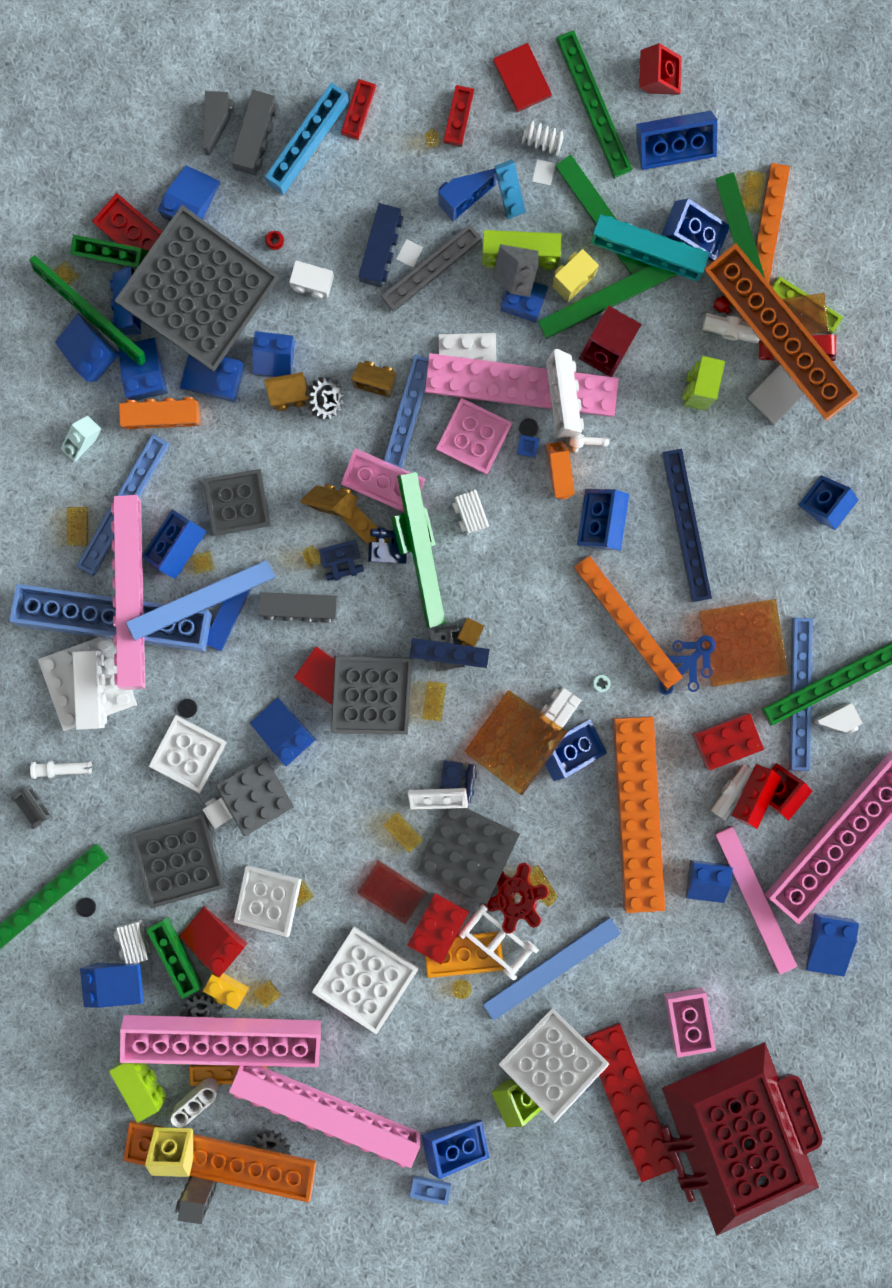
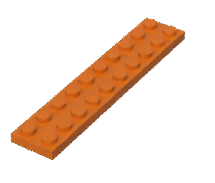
M134 1120L130 1121L123 1161L145 1166L154 1128L161 1126L143 1122L137 1123ZM193 1134V1162L189 1176L309 1203L317 1161Z

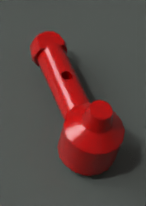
M725 296L718 297L714 301L713 308L719 313L729 314L732 311L729 307V301Z

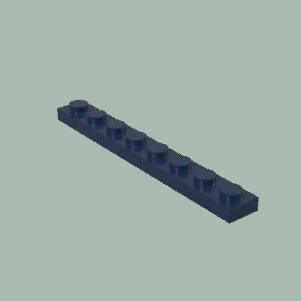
M682 448L662 453L691 600L692 602L712 599Z

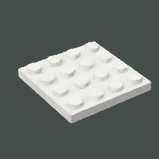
M95 638L38 659L63 731L76 727L72 652L101 651V654H103L104 665L101 667L102 674L105 676V684L102 686L103 693L106 695V704L103 706L107 716L137 705L132 690H120L114 683V674L117 673V666L114 665V654H117V648L114 646L112 639Z
M354 926L312 993L377 1034L418 971V967Z
M553 1008L499 1063V1066L554 1123L609 1065Z

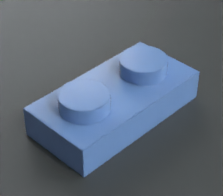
M413 1176L410 1198L447 1205L451 1183Z

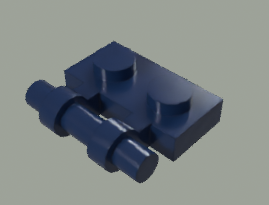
M378 527L377 529L370 530V536L376 537V542H369L368 562L406 564L407 553L400 554L394 529L386 530L385 528ZM385 537L392 538V543H384Z
M356 540L319 549L323 568H332V572L325 574L327 581L334 579L337 581L341 580V577L356 576L357 573L364 572L363 564L357 566L354 564V560L361 559ZM348 562L349 568L338 570L337 565Z
M444 760L440 789L461 788V777H467L465 788L468 803H471V797L474 796L473 783L477 776L475 772L476 765L469 764L468 771L462 770V762Z

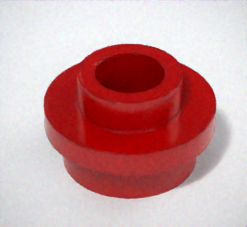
M270 231L265 237V243L269 249L279 250L284 245V237L279 231ZM277 238L278 242L273 244L272 239Z

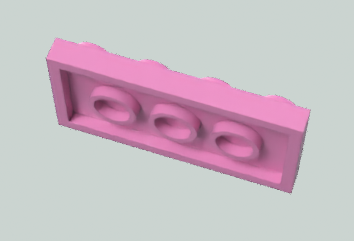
M355 448L341 485L404 512L397 476L411 472ZM418 476L421 491L426 479Z

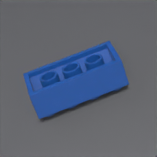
M710 110L637 123L636 141L641 169L645 170L717 157V118Z

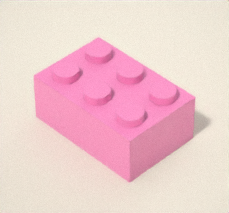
M703 988L664 994L673 1050L676 1056L684 1057L716 1051L707 995Z

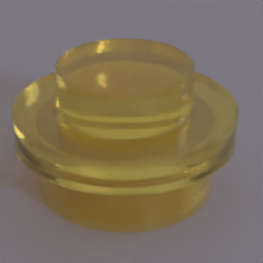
M433 128L426 132L429 148H438V143H440L438 131L435 132Z
M464 979L457 980L453 984L452 992L456 998L466 999L471 994V985Z

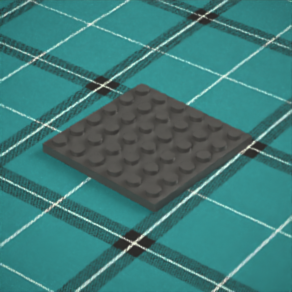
M181 205L119 293L115 303L215 372L280 276L185 206Z

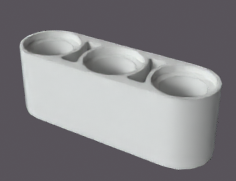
M206 1078L176 1103L170 1119L173 1126L178 1128L186 1126L214 1102L219 1088L217 1080Z

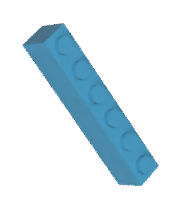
M332 82L265 176L268 185L283 196L349 103L347 93Z

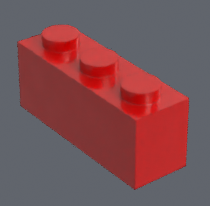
M755 764L731 816L745 825L758 829L782 777L772 769Z

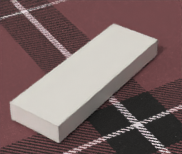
M466 788L409 790L408 792L411 810L468 807Z

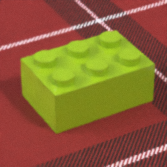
M705 356L695 361L694 366L692 365L691 369L687 372L686 381H688V385L682 393L683 406L706 411L717 400L725 361Z
M119 1059L109 1070L137 1123L159 1111L166 1100V1092L162 1086L159 1087L156 1081L157 1076L152 1069H149L147 1063H120Z

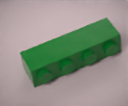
M73 235L70 249L71 255L135 269L138 268L149 252L138 247Z
M169 917L152 924L146 931L181 999L198 991L203 983Z

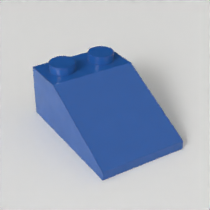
M186 165L166 191L157 210L163 218L171 221L178 209L183 205L203 220L221 182Z
M495 168L454 178L449 183L446 181L440 186L438 205L453 222L496 185Z
M687 198L674 202L661 235L677 242H684L686 245L694 248H701L705 252L710 253L708 259L715 261L725 241L729 226Z
M80 313L74 317L55 341L71 366L87 382H97L120 354Z
M155 337L133 342L144 352L146 362L141 366L118 347L121 378L125 397L128 400H141L168 394Z
M188 354L180 389L236 403L245 365L240 360L224 357L218 368L213 372Z
M279 697L250 722L271 751L286 767L317 740Z
M590 719L536 747L553 781L566 778L607 754Z
M815 913L806 970L845 977L856 945L859 923L853 919Z
M94 963L80 968L84 1007L102 1008L144 1003L140 964Z
M482 1120L442 1127L421 1135L429 1173L438 1179L490 1158Z

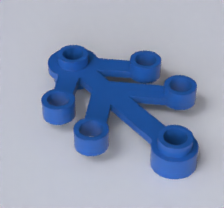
M708 635L701 636L696 642L676 640L673 643L672 647L677 652L683 649H696L691 655L669 656L666 654L673 664L683 663L677 669L681 675L689 669L688 689L691 692H696L700 687L697 682V659L701 655L703 658L701 675L704 678H709L713 674L710 665V653L715 650L716 643ZM704 641L709 642V648H703L702 643ZM680 642L682 644V648L680 650H677L675 648V643ZM707 668L711 671L709 676L703 674L704 669ZM662 682L658 684V690L663 695L670 694L674 689V685H672L666 691L663 689ZM693 682L697 684V689L695 690L690 688V684Z

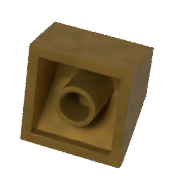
M364 361V363H358L351 381L354 388L390 398L397 376L396 372H393L394 369L383 366L379 368L373 362Z
M303 372L264 379L273 409L285 411L290 406H295L296 408L307 406L305 401L309 399V396H306L305 393L309 391Z
M324 484V487L316 485L301 499L300 503L323 513L351 519L358 497L352 495L351 490L340 488L339 491L335 490L336 487Z

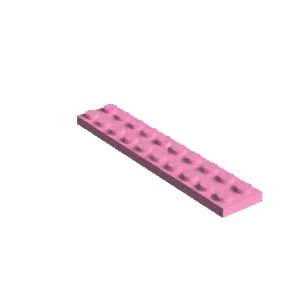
M429 354L425 393L552 409L546 368ZM574 372V378L578 380L579 391L576 392L577 399L581 401V411L579 413L614 417L619 378Z

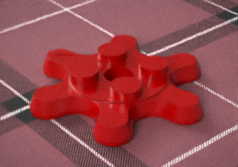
M520 863L513 877H508L503 871L497 882V895L490 897L488 904H485L488 911L500 910L503 913L502 929L507 934H511L516 930L520 919H524L532 928L538 927L542 921L536 912V902L539 899L546 898L549 890L543 884L532 886L529 880L531 867L527 863ZM516 893L522 896L518 904L514 900Z

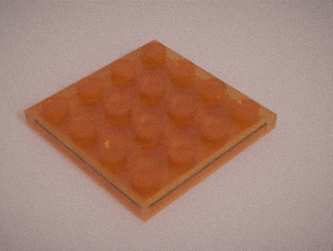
M776 599L699 611L703 636H711L716 643L715 650L710 653V665L713 670V674L710 677L711 687L789 675ZM704 641L705 649L710 646L707 641Z
M508 690L464 752L522 796L565 737L567 731Z

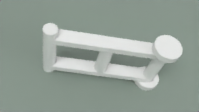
M482 904L458 935L463 939L468 937L504 967L503 972L507 976L515 980L517 978L515 973L532 952L537 953L539 949L528 940L524 943L513 933H505L502 929V924L487 913L488 908ZM483 915L501 929L487 947L469 933ZM506 935L524 948V951L512 966L493 952Z

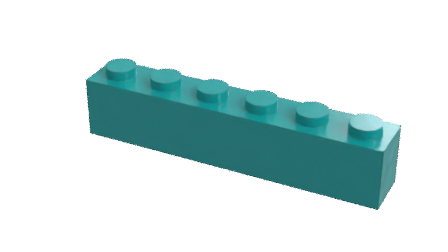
M601 214L590 243L640 262L677 273V275L699 282L710 254L701 248L691 247L684 242H677L669 239L667 236L658 235L647 229H641L632 226L628 222H621L611 216Z

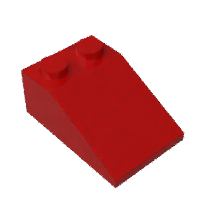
M205 906L179 935L201 962L219 978L248 944Z

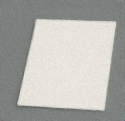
M537 159L532 181L551 185L556 163Z
M406 239L397 260L414 267L423 247Z

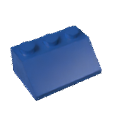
M126 267L114 272L113 280H110V289L113 292V299H111L110 304L112 311L114 310V318H111V323L124 335L141 334V320L115 303V299L135 272L132 267Z
M585 489L577 545L621 551L629 494L616 489Z
M172 509L143 553L142 558L161 572L176 579L182 572L188 559L193 555V551L198 543L202 541L206 530Z

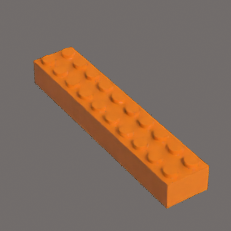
M736 243L705 268L708 277L826 422L859 397V393Z
M654 717L612 718L623 908L626 913L665 911Z

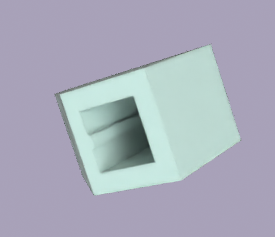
M89 416L84 417L71 425L61 450L75 462L96 441L101 428Z

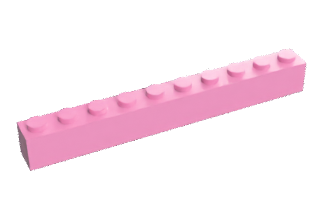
M138 495L114 496V503H111V512L114 514L111 529L115 540H112V551H115V559H112V568L115 570L112 585L113 589L116 590V596H113V607L116 608V615L113 616L116 635L113 636L114 646H117V654H114V665L117 666V673L114 674V683L120 690L145 689L144 637L134 641L125 624L127 621L144 614L141 500Z

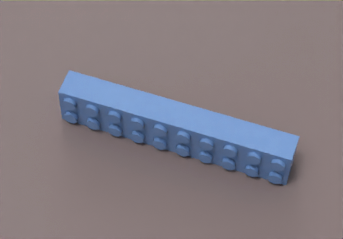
M16 584L9 622L19 627L113 640V636L116 635V627L113 625V616L116 615V608L113 607V597ZM143 601L144 614L165 604ZM203 610L145 636L144 644L206 653L212 615L208 610Z

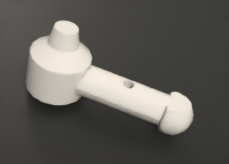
M580 434L578 436H571L569 445L572 447L573 452H578L579 448L583 447V444L608 446L609 439L607 437H585Z

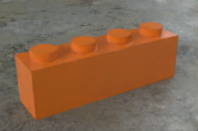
M184 397L180 401H175L174 398H164L163 401L158 402L155 399H145L144 402L125 400V403H119L120 427L124 430L200 426V404L193 397Z

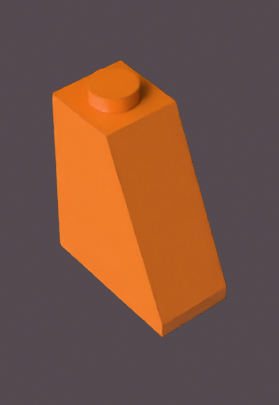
M564 441L545 444L553 494L555 498L568 499L570 496L575 495L569 449Z

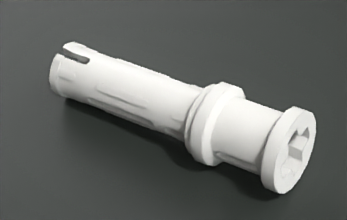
M52 761L41 764L31 762L30 775L32 779H36L37 777L45 776L53 778L55 775L91 774L92 768L84 769V767H91L92 764L91 762L55 764Z

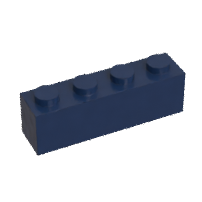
M378 203L358 276L359 282L377 287H382L383 282H387L389 271H386L388 264L392 263L394 253L391 252L392 247L397 245L399 235L396 234L397 229L402 227L404 216H401L400 208Z
M412 638L409 658L487 668L490 649Z

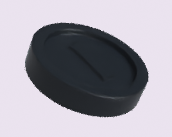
M524 419L520 423L519 431L521 435L533 437L538 432V424L533 419Z
M184 699L178 705V712L184 718L193 717L197 712V704L191 699Z
M82 898L78 901L76 910L80 916L89 917L96 911V903L91 898Z

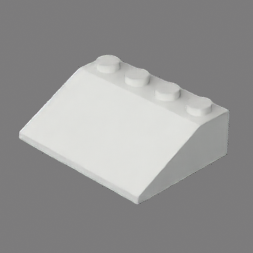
M555 349L546 361L556 438L578 436L584 430L583 418H580L579 415L581 401L577 399L576 393L579 391L578 380L574 378L576 363L572 361L570 354Z

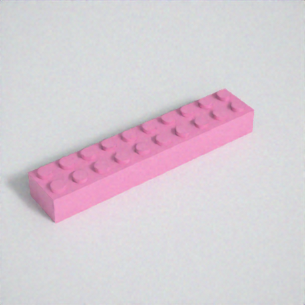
M889 751L764 894L797 924H800L892 819V751Z
M124 1015L120 1030V1063L318 1067L321 1020Z
M239 1066L229 1091L237 1099L244 1098L251 1101L250 1103L256 1107L263 1106L268 1108L273 1114L285 1115L292 1122L299 1121L304 1123L309 1129L321 1130L328 1137L335 1136L340 1138L345 1144H354L359 1146L364 1152L371 1151L376 1153L379 1158L395 1161L400 1167L407 1166L411 1168L420 1148V1132L262 1066Z

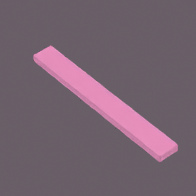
M733 826L715 833V837L728 865L733 867V876L778 973L781 975L796 968L797 964Z

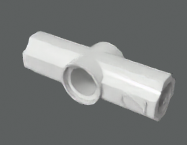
M709 313L705 314L702 331L719 334L722 338L733 341L739 339L755 344L759 342V338L746 322H742V319L733 316L725 318Z
M742 764L733 779H730L721 791V796L710 811L726 820L736 806L753 769L746 764Z

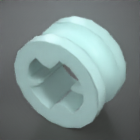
M598 675L594 678L593 687L596 691L605 692L610 688L611 682L607 676ZM600 678L607 682V685H604V689H601L596 684Z

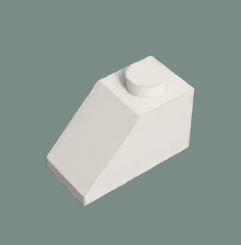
M845 703L813 719L816 724L840 732H847L848 734L858 730L857 726L863 724L853 703Z

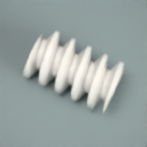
M532 120L525 129L521 144H524L527 140L530 147L535 142V149L542 145V151L545 152L549 147V153L552 154L556 150V156H558L564 138L563 131L556 135V128L551 133L549 132V126L542 130V123H539L535 128L534 121Z

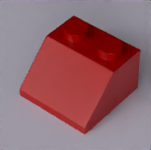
M660 43L640 50L639 88L650 94H681L682 56Z
M776 763L772 770L782 778L769 807L789 821L813 791L805 782Z

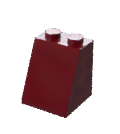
M608 305L583 349L579 360L612 377L642 324Z

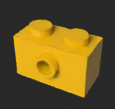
M213 973L203 992L214 997L217 1003L227 1004L237 1010L249 987L224 973L220 978Z

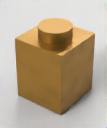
M467 617L457 638L461 640L459 644L475 647L484 625Z

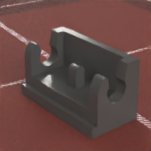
M31 786L24 787L11 797L30 822L32 829H36L52 817Z

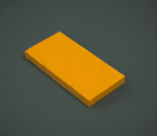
M499 931L474 933L472 935L487 947ZM459 935L456 936L442 965L425 956L427 978L503 971L504 969L500 963L468 937L463 939ZM500 943L493 952L503 960Z

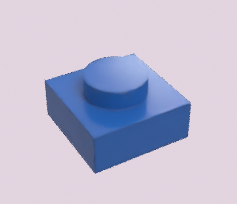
M521 435L517 455L536 458L540 438Z

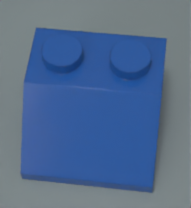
M534 282L530 297L510 294L506 290L500 311L536 323L549 286Z
M255 331L252 350L253 374L273 377L292 374L296 342L292 335Z
M821 475L798 506L821 524L836 530L858 502V498L850 487Z
M690 860L686 898L724 903L731 887L733 867L728 864Z

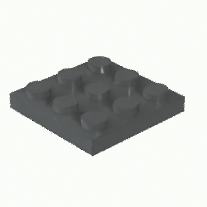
M261 469L204 479L214 536L271 526Z
M266 757L215 786L243 837L294 808Z

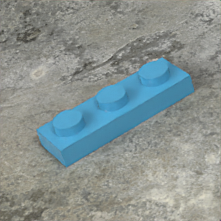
M513 159L495 165L494 168L506 217L511 219L526 213L515 162Z

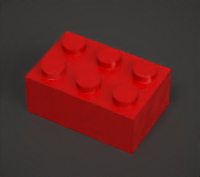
M743 713L692 733L704 766L710 771L764 750L750 713Z
M435 893L407 946L442 965L469 911Z

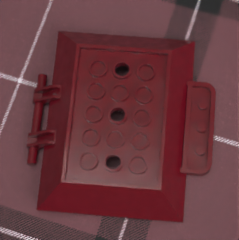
M765 1042L662 1087L680 1138L672 1137L668 1125L662 1126L661 1130L665 1138V1147L667 1152L671 1154L678 1173V1182L681 1190L685 1192L689 1203L695 1201L692 1190L699 1189L716 1236L819 1188L807 1153L821 1146L823 1140L801 1079L794 1074H786L778 1078ZM737 1101V1110L731 1111V1103ZM752 1139V1145L749 1148H745V1140ZM678 1153H686L693 1175L685 1173ZM765 1176V1183L758 1185L759 1177Z

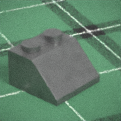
M500 244L492 279L510 294L530 297L538 269V251Z

